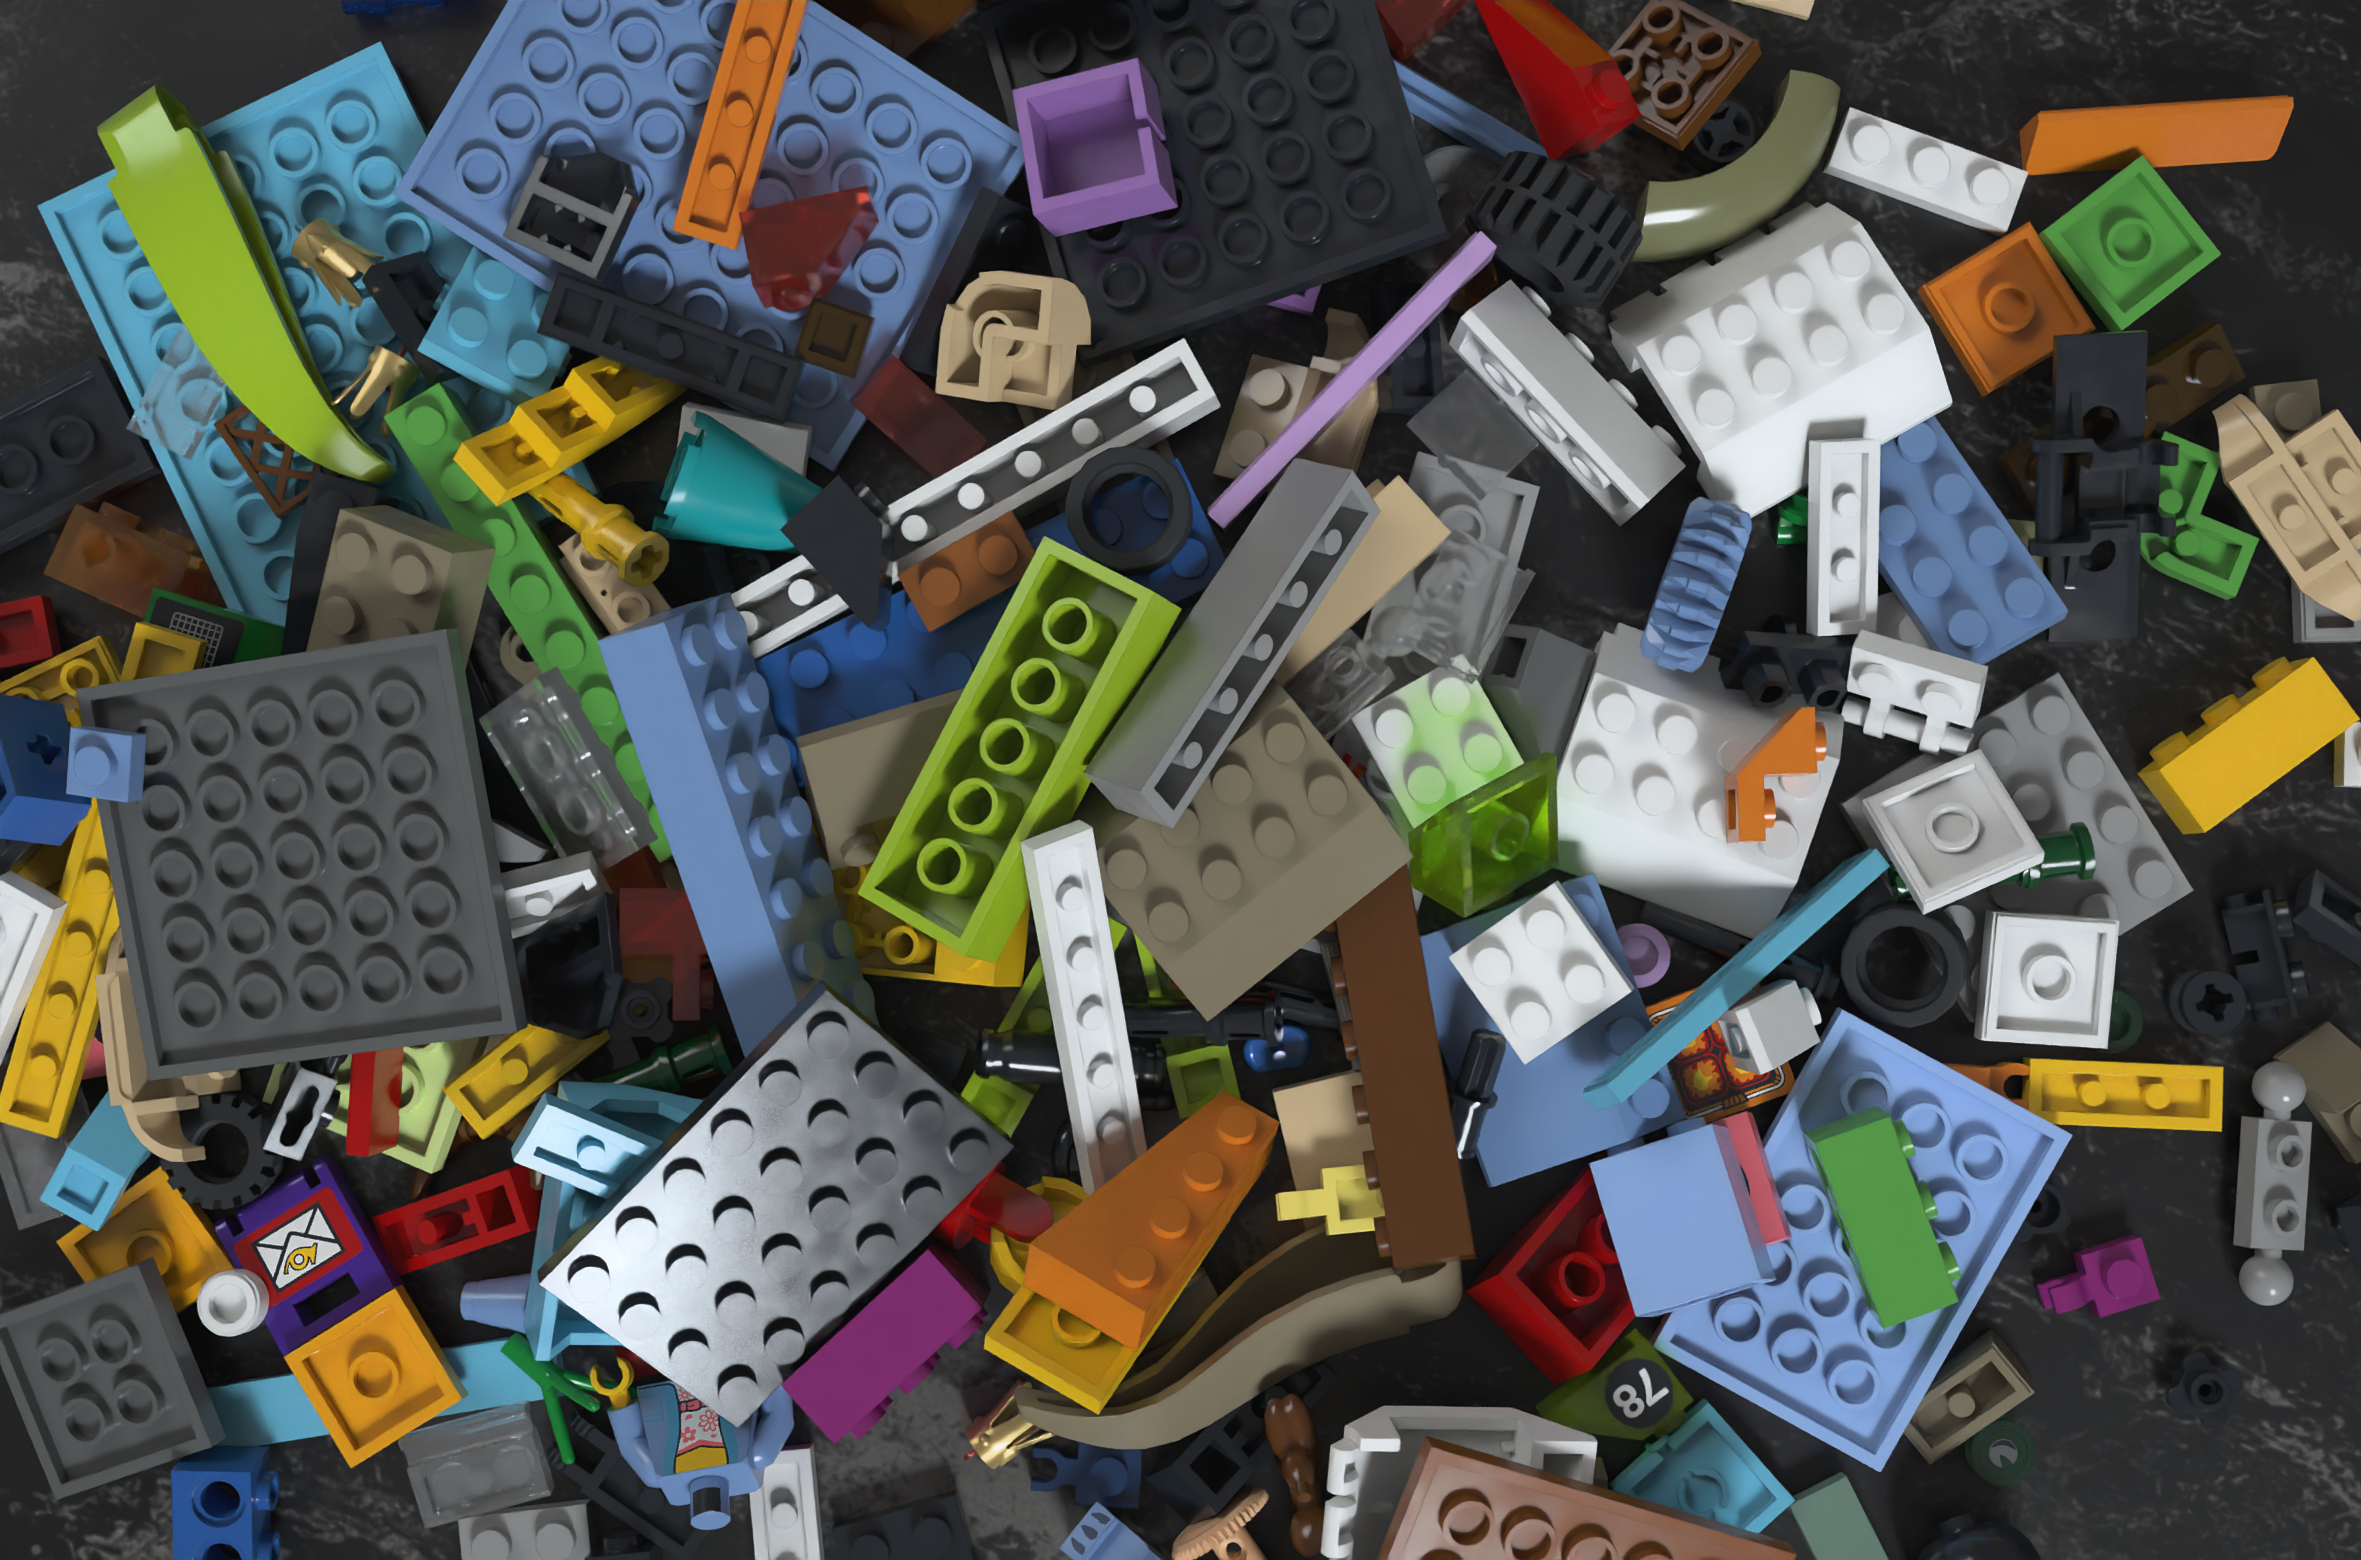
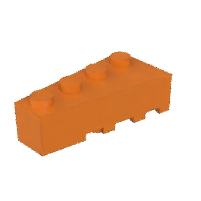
M1223 1090L1029 1244L1023 1285L1137 1352L1268 1165L1279 1121Z

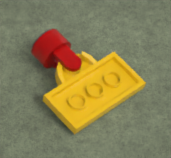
M1000 1161L932 1230L930 1235L955 1249L962 1248L973 1237L989 1244L990 1263L1000 1283L1014 1294L1008 1305L986 1333L984 1349L1099 1415L1230 1222V1219L1143 1344L1135 1352L1023 1285L1029 1244L1088 1198L1089 1195L1083 1191V1187L1068 1179L1042 1176L1041 1183L1024 1188L1005 1177L1006 1165Z

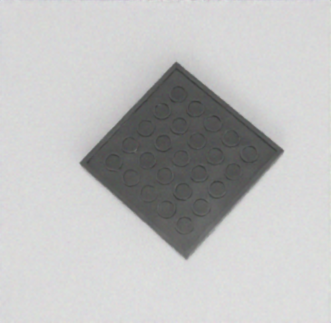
M458 628L76 689L83 726L147 734L142 800L127 803L96 799L149 1081L513 1033L528 1027Z

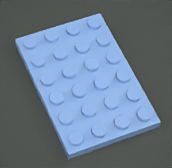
M1837 1007L1820 1037V1042L1813 1049L1762 1140L1792 1234V1239L1766 1246L1777 1280L1665 1313L1650 1339L1651 1346L1881 1472L2070 1141L2072 1134ZM1878 1106L1890 1115L1892 1121L1901 1118L1904 1122L1915 1149V1156L1906 1159L1915 1182L1925 1181L1938 1211V1217L1929 1220L1937 1243L1946 1241L1949 1244L1961 1273V1279L1952 1281L1959 1300L1958 1303L1885 1329L1881 1327L1869 1311L1803 1133Z

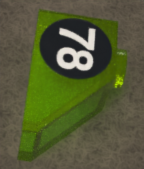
M1634 1329L1608 1349L1590 1371L1571 1378L1535 1407L1543 1419L1584 1433L1644 1440L1652 1433L1655 1437H1661L1677 1427L1686 1417L1683 1409L1694 1400L1646 1337L1637 1329Z

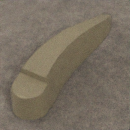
M1324 1222L1288 1240L1245 1270L1204 1311L1182 1339L1158 1363L1119 1384L1099 1415L1061 1393H1050L1017 1386L1013 1392L1021 1417L1025 1421L1067 1439L1113 1449H1147L1175 1442L1211 1425L1291 1374L1329 1356L1368 1343L1409 1334V1326L1446 1318L1457 1308L1463 1295L1461 1261L1398 1271L1393 1265L1392 1256L1380 1257L1375 1231L1326 1236Z

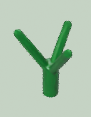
M516 1332L504 1344L500 1352L540 1386L562 1461L565 1464H571L575 1460V1454L556 1389L591 1412H595L600 1408V1402L583 1389L597 1391L593 1388L589 1375L559 1368L551 1360L536 1361L529 1341L521 1333ZM602 1379L604 1384L610 1388H615L620 1384ZM629 1387L630 1397L638 1398L637 1388Z

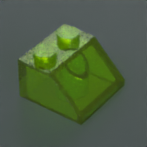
M1548 751L1453 801L1408 833L1409 850L1414 856L1410 860L1411 886L1465 918L1559 865L1556 755Z

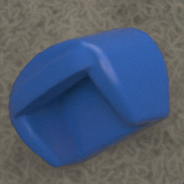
M1284 1022L1280 1047H1269L1265 1040H1244L1243 1054L1246 1063L1254 1073L1259 1074L1284 1068L1301 1067L1306 1064L1311 1051V1040L1308 1032L1300 1025L1291 1022Z

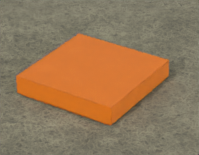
M2030 221L1917 290V293L1982 397L2052 356L2054 335L2090 333L2096 329Z

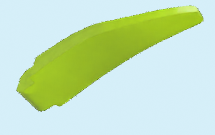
M158 83L97 126V133L118 172L107 183L164 292L194 342L239 400L278 438L317 464L344 476L375 485L397 473L396 467L377 453L358 434L345 418L337 404L334 406L329 405L334 398L316 366L268 239L232 156L222 150L215 153L204 132L185 106L168 89Z

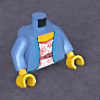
M617 1357L623 1378L621 1383L615 1388H610L604 1384L598 1364L594 1365L590 1373V1381L598 1393L610 1398L612 1406L607 1409V1413L621 1455L647 1486L661 1488L671 1505L682 1506L690 1504L691 1525L697 1529L714 1530L726 1526L731 1521L729 1497L756 1492L761 1488L765 1468L774 1463L794 1428L792 1398L781 1385L737 1428L672 1380L637 1387L638 1398H631L628 1388L633 1382L634 1370L630 1362L623 1357Z

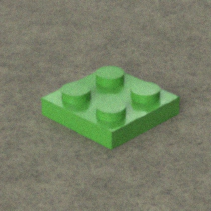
M2143 155L2038 235L2053 260L2110 332H2121L2221 255L2220 251Z

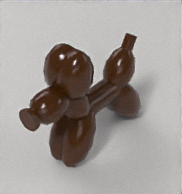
M1289 1394L1283 1399L1272 1398L1268 1402L1264 1413L1265 1432L1272 1447L1279 1472L1283 1474V1477L1290 1485L1291 1498L1298 1509L1297 1513L1293 1515L1289 1529L1292 1545L1303 1557L1311 1558L1321 1553L1325 1506L1321 1503L1323 1495L1321 1482L1316 1475L1322 1462L1321 1446L1314 1433V1421L1307 1404L1298 1395Z

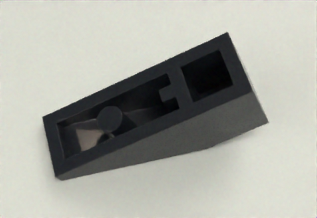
M315 472L296 536L281 656L302 653L307 650L340 509L387 505L398 509L400 500L376 488Z
M1322 1360L1291 1374L1211 1425L1180 1439L1145 1478L1188 1525L1218 1514L1273 1452L1265 1432L1264 1413L1268 1402L1272 1398L1283 1399L1289 1394H1295L1307 1404L1310 1411L1338 1377Z

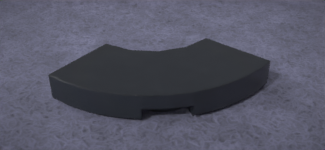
M660 480L618 482L603 489L607 503L622 505L628 509L634 516V523L645 532L652 531L655 516L668 519V515L664 514L668 502L660 500L663 490V484ZM665 538L669 543V562L658 577L662 583L677 594L693 602L728 592L730 594L736 592L722 545Z

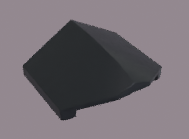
M601 152L566 157H556L554 155L539 156L504 231L503 237L603 283L640 203L631 165Z
M603 892L515 942L518 973L527 1024L579 1040L600 1035L609 1027L624 975L615 895Z

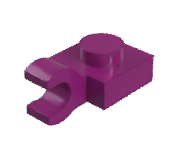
M2132 1234L2073 1252L2072 1255L2077 1272L2035 1284L2042 1308L2044 1310L2053 1308L2055 1314L2069 1312L2088 1304L2091 1315L2101 1318L2160 1299L2142 1238Z

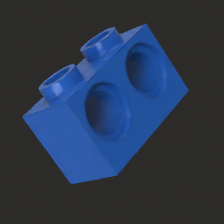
M213 1446L182 1457L171 1470L173 1560H279L281 1550L280 1534L277 1531H271V1510H274L279 1496V1474L277 1470H270V1446ZM217 1481L231 1484L238 1491L240 1497H231L224 1494L218 1487ZM218 1543L234 1547L241 1558H233L226 1555L220 1549Z

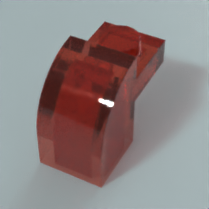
M620 888L619 939L622 960H673L674 1024H701V1009H714V970H701V959L710 958L687 893L668 888Z

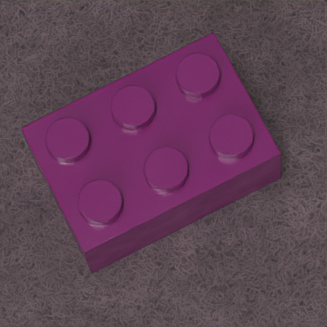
M935 1238L878 1290L866 1304L864 1303L825 1339L782 1383L781 1387L834 1445L848 1432L858 1440L886 1414L885 1409L893 1402L889 1394L894 1389L899 1387L907 1395L935 1368L934 1364L941 1357L936 1351L946 1341L955 1350L984 1323L982 1319L988 1312L983 1306L991 1290L951 1246Z

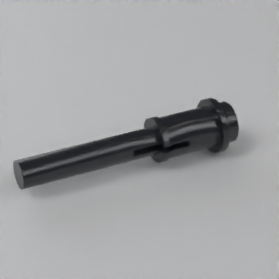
M1649 900L1645 901L1637 921L1638 924L1649 925L1660 933L1728 960L1732 959L1751 942ZM1793 951L1762 980L1768 983H1773L1780 979L1795 980L1799 989L1808 988L1816 1003L1819 1002L1828 1006L1837 990L1841 976L1840 970L1832 967L1831 959L1825 957L1819 962Z

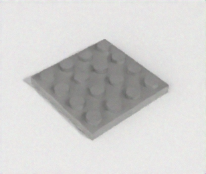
M2059 672L2049 675L1975 720L1972 728L1964 727L1961 730L1974 733L1968 753L1978 749L1982 750L2034 836L2069 830L2071 823L2081 821L2085 823L2094 846L2096 870L2092 879L2081 880L2077 875L2041 880L2038 887L2032 889L2019 887L2016 882L1990 885L1938 908L1943 910L1961 929L1969 950L1968 975L1956 999L1969 1022H1975L1986 909L2112 918L2120 921L2118 936L2194 891ZM1941 751L1939 756L1922 752L1838 803L1837 807L1864 851L1876 848L1887 862L1891 861L1862 811V800L1961 756ZM1886 869L1880 874V877L1892 895V889L1896 888V886L1890 887L1888 871ZM1912 927L1942 976L1944 959L1938 944L1927 933Z

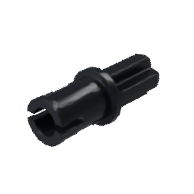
M1477 1028L1472 1032L1458 1078L1450 1080L1447 1085L1460 1159L1474 1157L1484 1119L1487 1116L1488 1110L1494 1108L1498 1100L1493 1088L1506 1051V1039L1502 1034L1484 1028Z

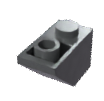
M1501 623L1481 680L1482 689L1526 766L1523 768L1556 774L1581 698L1589 683V674L1596 653L1541 628Z

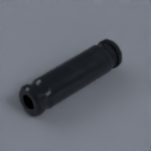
M985 1027L979 1031L975 1050V1073L980 1079H989L990 1076H996L1004 1081L1064 1086L1055 1033L1013 1029L995 1032L992 1027ZM1129 1040L1137 1090L1144 1089L1148 1094L1158 1093L1163 1088L1166 1076L1167 1055L1165 1048L1160 1043L1152 1042L1148 1046L1134 1040Z

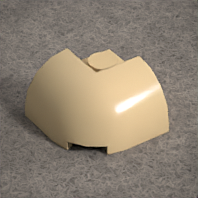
M1000 270L980 272V277L966 286L956 303L947 304L940 331L935 393L985 402L1003 401L1051 410H1058L1070 403L1072 399L1077 345H1091V319L1085 297L1074 283L1062 278Z

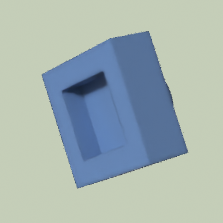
M86 725L71 727L66 794L127 803L142 800L147 734Z

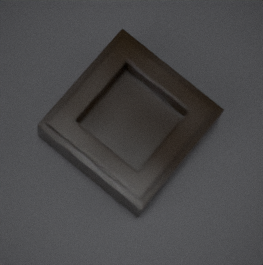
M812 296L793 356L805 360L806 363L856 379L876 318Z

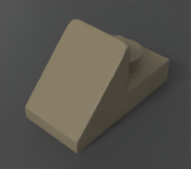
M2323 1021L2272 1058L2274 1061L2289 1063L2302 1073L2306 1085L2304 1103L2346 1162L2358 1164L2361 1162V1049L2329 1021Z

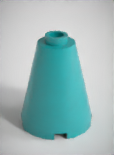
M696 410L690 419L693 426L699 429L696 436L684 431L661 493L660 500L668 502L664 514L668 515V519L655 516L652 531L670 539L802 555L780 529L823 489L710 415Z

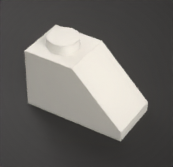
M1780 979L1746 993L1716 1020L1734 1067L1760 1075L1774 1070L1820 1042L1814 1027L1821 1023V1015L1817 1004L1808 988L1799 989L1795 980Z

